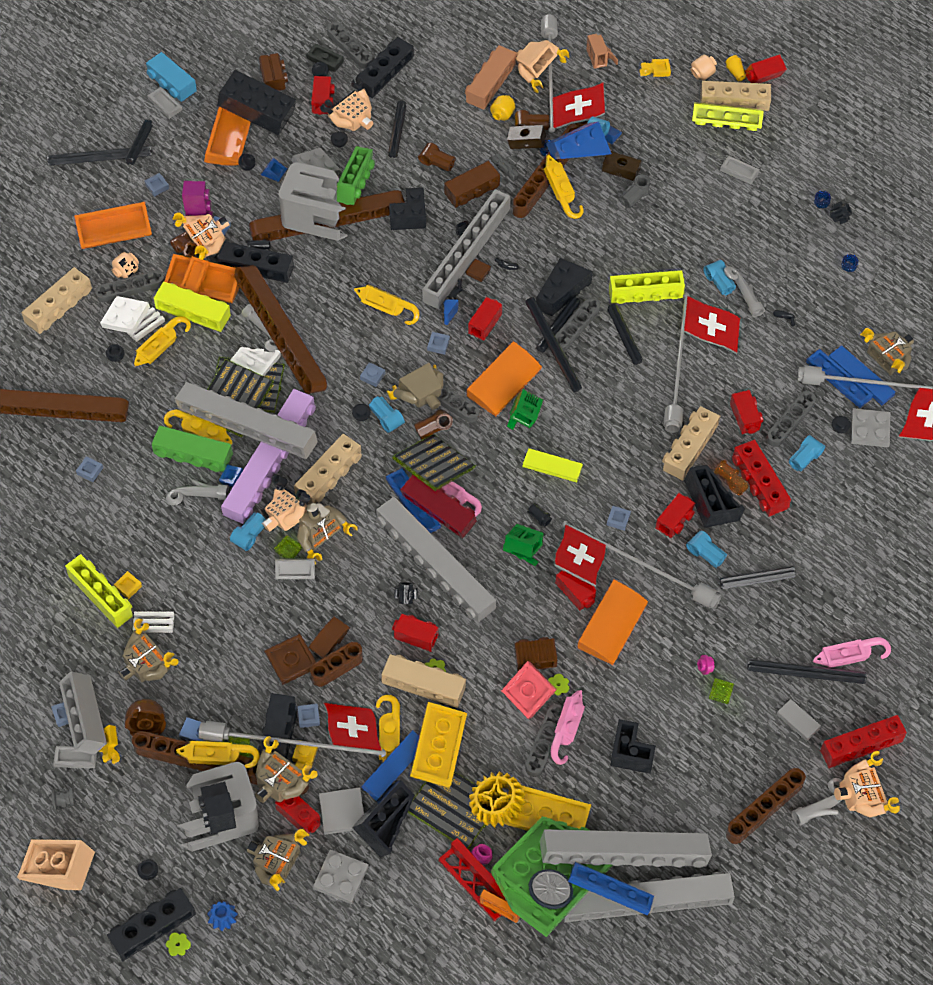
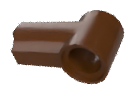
M519 110L515 113V127L543 125L545 130L549 128V115L530 114L526 110Z
M427 143L418 156L422 164L426 166L433 164L446 171H451L456 161V157L440 151L439 147L434 143Z
M187 232L170 240L171 246L177 254L182 253L189 257L197 255L195 254L197 244L191 240Z
M440 409L432 416L415 423L414 427L422 440L440 430L449 429L452 426L453 420L447 411ZM442 416L447 417L444 423H439V419Z

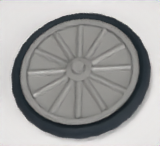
M550 869L536 872L528 884L529 893L533 900L548 909H559L566 906L573 897V887L564 874Z

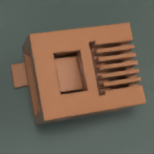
M592 34L587 36L586 50L594 69L607 66L608 58L612 59L616 65L618 64V59L613 55L611 49L605 45L601 35Z

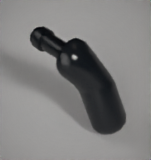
M498 257L495 258V262L501 268L507 270H518L519 268L517 263H508L504 260H499Z
M458 279V286L450 292L449 300H455L457 295L463 290V287H461L462 279Z
M781 310L773 312L775 317L790 319L792 327L796 325L793 314Z

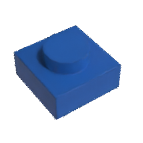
M227 465L219 482L222 485L233 487L243 469Z

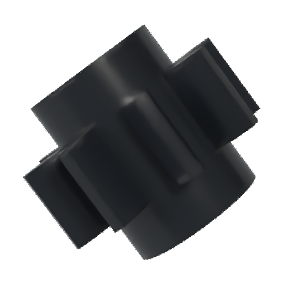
M842 201L834 204L832 210H830L832 220L834 222L839 221L840 224L848 222L850 220L849 216L852 215L849 204H843Z
M400 582L399 587L394 589V599H398L399 604H413V599H417L418 588H413V583Z

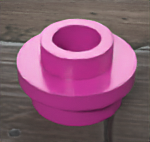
M702 655L697 662L698 670L703 675L713 672V658Z
M479 844L473 848L472 854L481 864L485 865L491 861L492 850L489 846Z

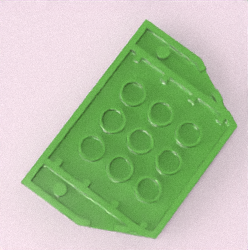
M542 816L492 867L491 873L511 910L547 937L589 890L572 884L573 897L571 901L559 909L542 907L533 900L529 893L528 884L536 872L545 869L555 870L564 874L569 879L573 867L572 864L560 863L554 865L542 862L540 839L544 829L590 830L584 827L580 829L570 827L565 822H557ZM581 864L602 874H605L613 866L609 864Z

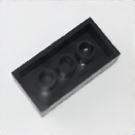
M234 70L219 92L217 106L279 135L294 113L297 99Z

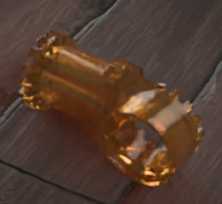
M722 460L719 463L720 465H717L718 467H716L714 473L726 479V483L729 484L731 491L741 496L749 488L747 482H744L745 480L738 476V469L734 470L727 464L726 460Z

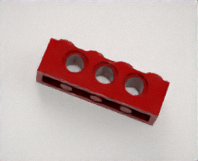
M895 715L823 742L820 752L828 768H832L874 751L901 743L907 732L899 716Z

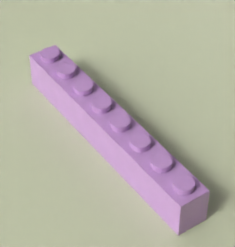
M293 389L278 416L305 427L309 415H313L316 408L314 397ZM260 442L222 504L223 516L244 524L245 520L249 519L252 515L255 504L261 501L262 492L270 486L273 474L278 473L282 459H286L289 452Z

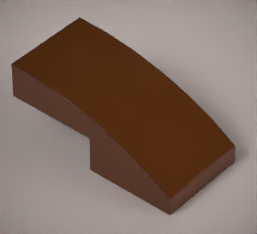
M334 616L319 632L308 648L324 658L331 653L337 643H341L350 627Z

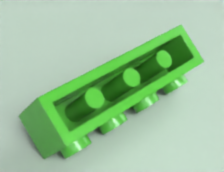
M355 147L337 184V202L354 205L357 198H360L361 189L365 188L366 179L368 180L370 177V170L374 169L373 149Z
M159 426L152 442L153 453L158 457L171 458L177 462L190 463L196 467L202 466L214 472H224L233 455L232 446L229 443L164 426Z

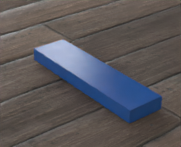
M842 345L829 355L833 361L853 378L883 381ZM859 382L874 395L873 398L881 405H884L896 393L888 385Z
M820 349L806 360V363L810 366L822 367L825 375L853 378ZM826 379L859 408L863 407L874 396L859 382Z
M403 468L386 476L387 482L403 506L430 533L441 528L437 520L402 496L400 489L409 480Z
M412 730L361 786L374 800L377 801L414 760L419 735Z
M574 863L568 882L648 916L654 895L579 863Z

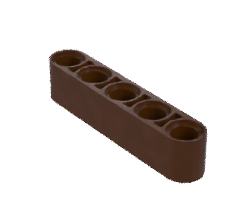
M792 768L729 823L726 831L727 840L732 844H739L802 789L806 778L805 773L799 768ZM791 778L798 779L799 783L792 782ZM776 791H782L785 795L780 796ZM766 803L771 808L766 809L761 804ZM752 816L756 821L751 822L746 817ZM738 829L741 834L736 835L731 830Z

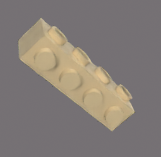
M702 81L701 103L769 111L771 84Z
M75 267L72 268L21 312L24 323L39 334L44 330H48L54 321L60 319L69 308L74 307L83 296L90 293L92 289L90 279Z
M701 406L697 412L693 411L689 418L690 423L688 426H683L680 438L674 440L671 452L665 454L662 463H664L663 471L683 481L689 468L693 466L718 427L720 416Z
M342 434L294 485L295 495L299 489H302L310 496L308 504L321 502L325 497V493L336 486L337 480L341 476L344 477L352 464H356L361 459V445L345 434Z
M390 654L382 672L383 684L458 708L466 688V679L461 675L449 674L440 668H431L425 666L422 662L407 660L401 655L394 656Z

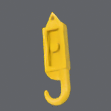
M548 155L544 172L557 200L560 201L568 217L572 219L582 217L584 211L582 205L579 206V213H573L570 209L569 203L574 200L575 192L561 162L558 163Z
M372 285L354 288L362 303L390 315L397 316L402 313L404 308L412 311L414 317L411 321L404 322L407 325H413L419 319L418 308L400 297Z
M183 316L175 317L163 328L161 327L136 350L137 355L134 365L151 364L175 342L177 336L173 328L178 323L183 322L186 324L185 332L190 330L191 323L189 319Z
M177 409L167 412L164 416V423L169 428H172L169 419L176 416L183 419L181 426L184 432L232 444L226 429L212 422Z
M392 695L381 696L376 702L377 708L380 707L383 701H389L392 704V713L384 714L379 719V743L381 749L386 751L384 757L379 755V760H382V762L400 744V704L397 698Z
M190 741V744L176 750L189 763L227 765L236 762L240 753H250L253 755V761L245 764V768H252L258 763L260 754L254 746L228 742Z

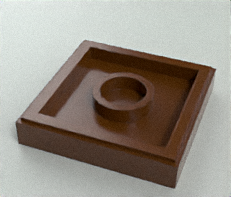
M301 634L264 651L282 685L309 673L311 666L316 663Z

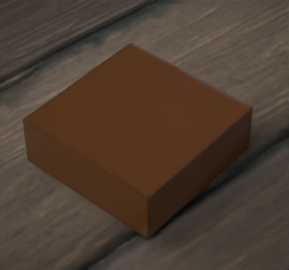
M475 259L466 270V275L482 282L491 270V266Z

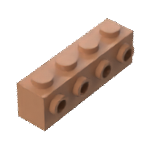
M500 45L495 51L493 50L489 60L483 63L479 74L476 73L471 85L466 87V102L484 110L515 67L517 52Z

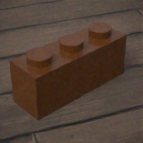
M487 161L445 182L444 194L455 208L465 205L468 201L479 198L484 193L495 190L500 186V174Z

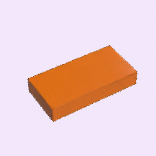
M192 256L180 288L190 289L198 294L208 270L209 261Z
M485 889L480 895V904L515 923L519 921L520 917L511 910L507 901Z

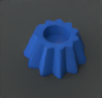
M228 901L212 905L211 910L207 913L210 917L208 923L213 924V929L219 927L220 931H223L225 927L230 929L231 924L236 923L235 917L238 915L234 911L235 906L229 905Z

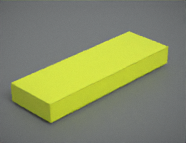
M528 448L523 467L577 483L583 464Z

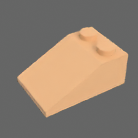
M31 839L17 878L63 890H82L95 851L82 840Z

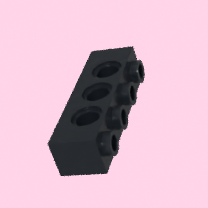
M397 37L356 76V84L359 85L357 78L361 77L363 79L362 89L364 88L367 95L373 99L414 57V46Z
M224 241L218 256V264L234 268L254 265L263 278L288 283L294 268V259L292 255L287 253H278L268 249L263 250L253 246H244Z
M179 888L178 890L168 892L165 898L159 902L155 901L148 905L147 909L142 913L132 915L123 925L113 927L110 933L107 934V937L123 962L195 916L196 912L183 890ZM166 909H174L173 913L169 915L164 914ZM147 921H156L153 926H146ZM130 932H137L134 938H127Z

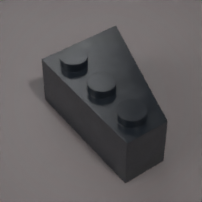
M560 258L536 297L540 310L547 315L553 316L568 303L572 296H577L581 290L592 284L593 271Z
M708 465L689 468L684 482L695 503L694 505L704 528L740 521L745 511L742 504L739 505L735 501L734 495L722 486V481Z
M271 693L266 712L265 727L263 726L261 736L292 740L297 718L295 696ZM262 740V745L258 746L260 756L263 749H266L264 740ZM269 741L270 746L273 745V741ZM278 742V747L272 749L271 752L274 753L276 751L287 759L290 744Z
M401 780L391 784L352 827L379 857L391 854L392 845L400 832V826L403 819L406 818L415 796Z

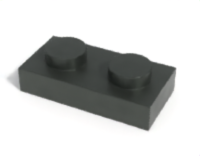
M316 43L306 54L308 60L315 63L324 62L328 69L336 72L344 62L343 56Z

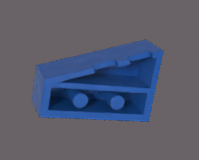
M599 121L590 122L546 143L553 159L611 154Z

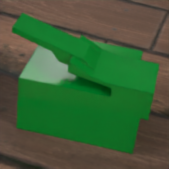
M523 389L515 398L507 427L514 430L516 423L519 422L531 428L537 420L543 399Z
M516 524L505 536L503 551L536 566L539 561L532 557L543 546V532Z

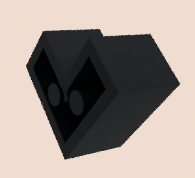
M423 187L406 188V203L389 204L391 230L426 228Z
M619 719L610 766L651 774L656 745L636 742L639 723Z
M226 782L200 787L201 795L198 796V801L202 810L205 828L209 827L211 834L236 828L234 809Z

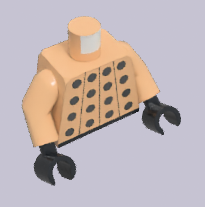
M361 77L357 78L359 85L355 83L354 79L351 82V86L357 89V92L354 90L334 106L330 100H326L325 105L322 104L320 107L322 112H328V117L339 128L355 131L363 126L368 130L373 125V121L370 120L372 107L365 89L361 87L363 84Z
M275 474L273 477V484L277 485V489L274 490L273 500L265 507L269 518L262 523L269 532L276 526L287 531L298 524L299 519L307 512V505L305 503L310 501L309 494L302 489H299L296 495L286 488L283 489L287 485L288 480L286 477Z

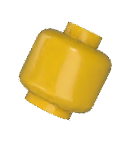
M507 95L498 96L490 107L493 118L502 121L508 120L516 109L514 100Z

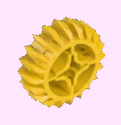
M499 771L497 776H495L491 772L489 778L483 775V781H477L476 783L478 787H472L473 794L469 795L471 800L469 806L479 822L483 821L486 826L491 823L493 827H496L499 823L504 827L505 821L511 823L512 817L518 818L517 812H523L521 805L525 804L523 798L525 797V792L522 790L521 783L508 773L503 776ZM503 788L511 790L512 795L507 794V792H504ZM483 804L490 806L491 811L485 810Z

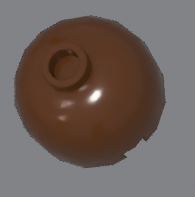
M137 700L126 711L125 728L130 731L132 736L139 731L152 734L158 733L160 735L165 729L166 715L164 709L154 700Z

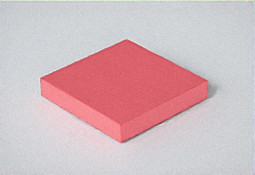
M527 661L501 691L528 719H531L557 689L531 662Z

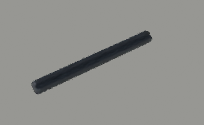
M143 146L138 157L152 156L151 146ZM130 148L48 155L47 162L49 166L125 159Z
M530 297L525 301L572 391H580L582 386L535 298Z
M749 659L747 663V670L753 672L866 684L867 682L866 672Z

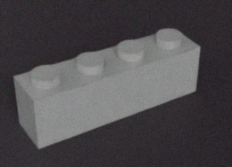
M71 671L59 684L75 751L96 754L107 742L91 676Z

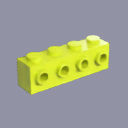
M694 102L692 121H695L697 125L713 123L712 126L715 127L730 125L729 128L740 129L741 126L747 127V130L757 131V128H762L764 111L762 109Z
M682 270L610 276L609 281L611 304L683 298L685 288Z
M163 282L154 296L156 309L175 316L186 317L189 321L222 332L231 316L230 307L225 302L216 301L206 295L194 293L190 289L180 288L173 283Z
M80 554L65 566L69 578L117 628L133 617L131 603L126 598L123 599L120 596L117 588L111 586L102 573L96 571L95 566L90 560H86Z

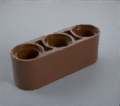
M350 642L314 663L310 668L312 683L318 687L325 686L361 664L363 661L361 645L357 642ZM353 652L358 653V655L351 656L349 654ZM336 662L341 663L340 666H333ZM317 673H324L323 676H316Z

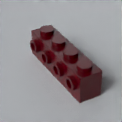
M414 474L400 489L404 498L462 539L477 522L475 512L470 507H463L456 497L452 495L449 497L441 487L437 490L432 489Z

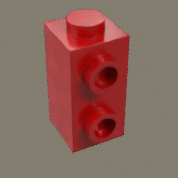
M779 54L751 64L745 72L750 83L760 84L782 76L787 68Z
M314 76L311 100L313 114H328V112H322L320 107L322 104L325 105L326 100H330L333 103L331 94L335 93V84H332L331 77Z
M486 297L468 323V334L484 341L502 315V304L495 299Z
M750 390L732 394L730 405L741 433L753 434L760 430L763 416L761 412H758L756 398L752 397Z
M678 493L657 519L655 529L672 539L675 534H679L682 531L684 522L692 519L695 513L693 511L695 503L688 496Z
M563 570L556 574L555 584L579 611L584 608H590L595 603L596 589L594 586Z
M401 614L399 620L396 619L392 627L394 639L430 652L439 636V629L434 623L418 620L413 615Z
M299 796L284 799L282 802H275L276 810L298 830L303 829L309 834L310 832L314 833L319 828L320 815Z

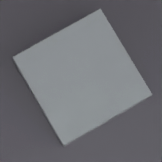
M360 788L319 793L324 835L354 831L352 827L364 815Z

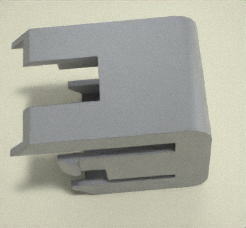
M298 162L290 165L278 193L281 221L284 228L336 241L347 237V234L340 233V230L314 224L315 222L335 227L339 220V212L346 209L337 202V181L339 182V178L333 170Z
M233 762L192 775L186 785L187 788L192 787L194 799L189 802L192 814L202 811L198 801V796L201 795L200 787L225 781L234 809L236 828L181 844L182 847L193 852L256 832L259 827L256 799L247 770L242 763ZM203 818L177 825V827L185 830V834L188 837L210 832L209 827L205 828Z

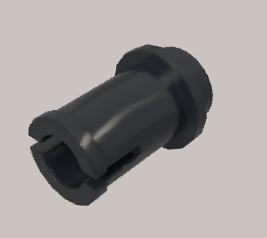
M266 238L264 240H248L247 246L263 250L271 249L270 240Z
M536 503L528 508L527 513L533 516L540 526L546 527L550 524L552 520L550 513L544 512Z

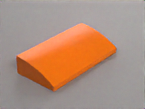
M219 107L204 162L226 166L239 165L238 159L243 153L251 122Z
M145 202L74 216L81 249L152 235Z
M173 254L164 282L173 283L180 287L191 258ZM209 262L208 270L198 294L206 295L211 299L233 303L240 288L235 279L236 268Z
M513 341L469 386L467 397L496 417L542 369V366L525 349Z
M613 580L579 639L578 649L614 665L648 601L631 588Z

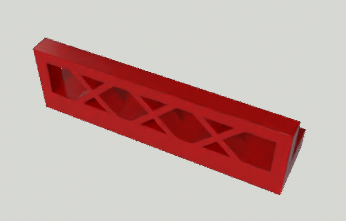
M456 838L451 843V849L442 855L438 861L495 922L502 915L499 913L494 914L488 907L480 904V896L475 893V886H484L488 892L505 901L506 899L490 872ZM454 853L459 858V866H450L445 860ZM461 870L471 871L473 881H464L461 878Z

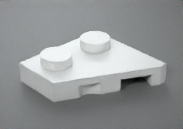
M240 347L230 362L264 377L273 364L281 357V353L279 350L264 352V349Z

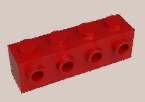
M756 440L735 447L732 456L735 466H739L742 478L749 483L752 495L758 498L761 510L765 511L769 517L789 509L791 498Z

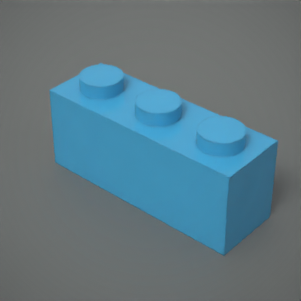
M161 52L146 62L148 76L151 79H155L160 87L167 89L173 98H177L182 102L197 91L195 79L164 53Z

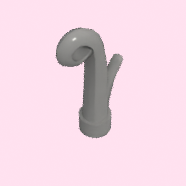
M725 267V275L729 279L735 280L752 317L762 315L765 312V308L755 297L752 285L748 286L747 282L735 268Z
M248 304L241 314L270 338L265 342V348L269 352H275V350H278L277 346L251 304Z
M193 479L191 481L196 486L175 488L167 494L166 501L168 504L176 506L182 502L183 495L225 500L229 494V485L213 486Z
M833 778L828 782V788L833 794L835 790L834 785L840 786V782L843 781L842 779ZM832 795L806 807H799L791 811V815L796 825L801 826L816 817L837 815L839 813L838 810L830 808L842 800H837Z

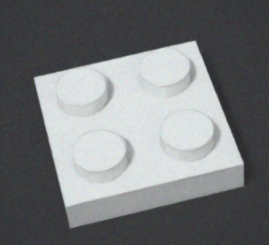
M116 296L100 322L102 328L134 334L150 308L149 303Z

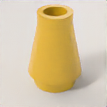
M737 55L729 57L725 62L726 68L738 82L744 80L746 74L741 58Z

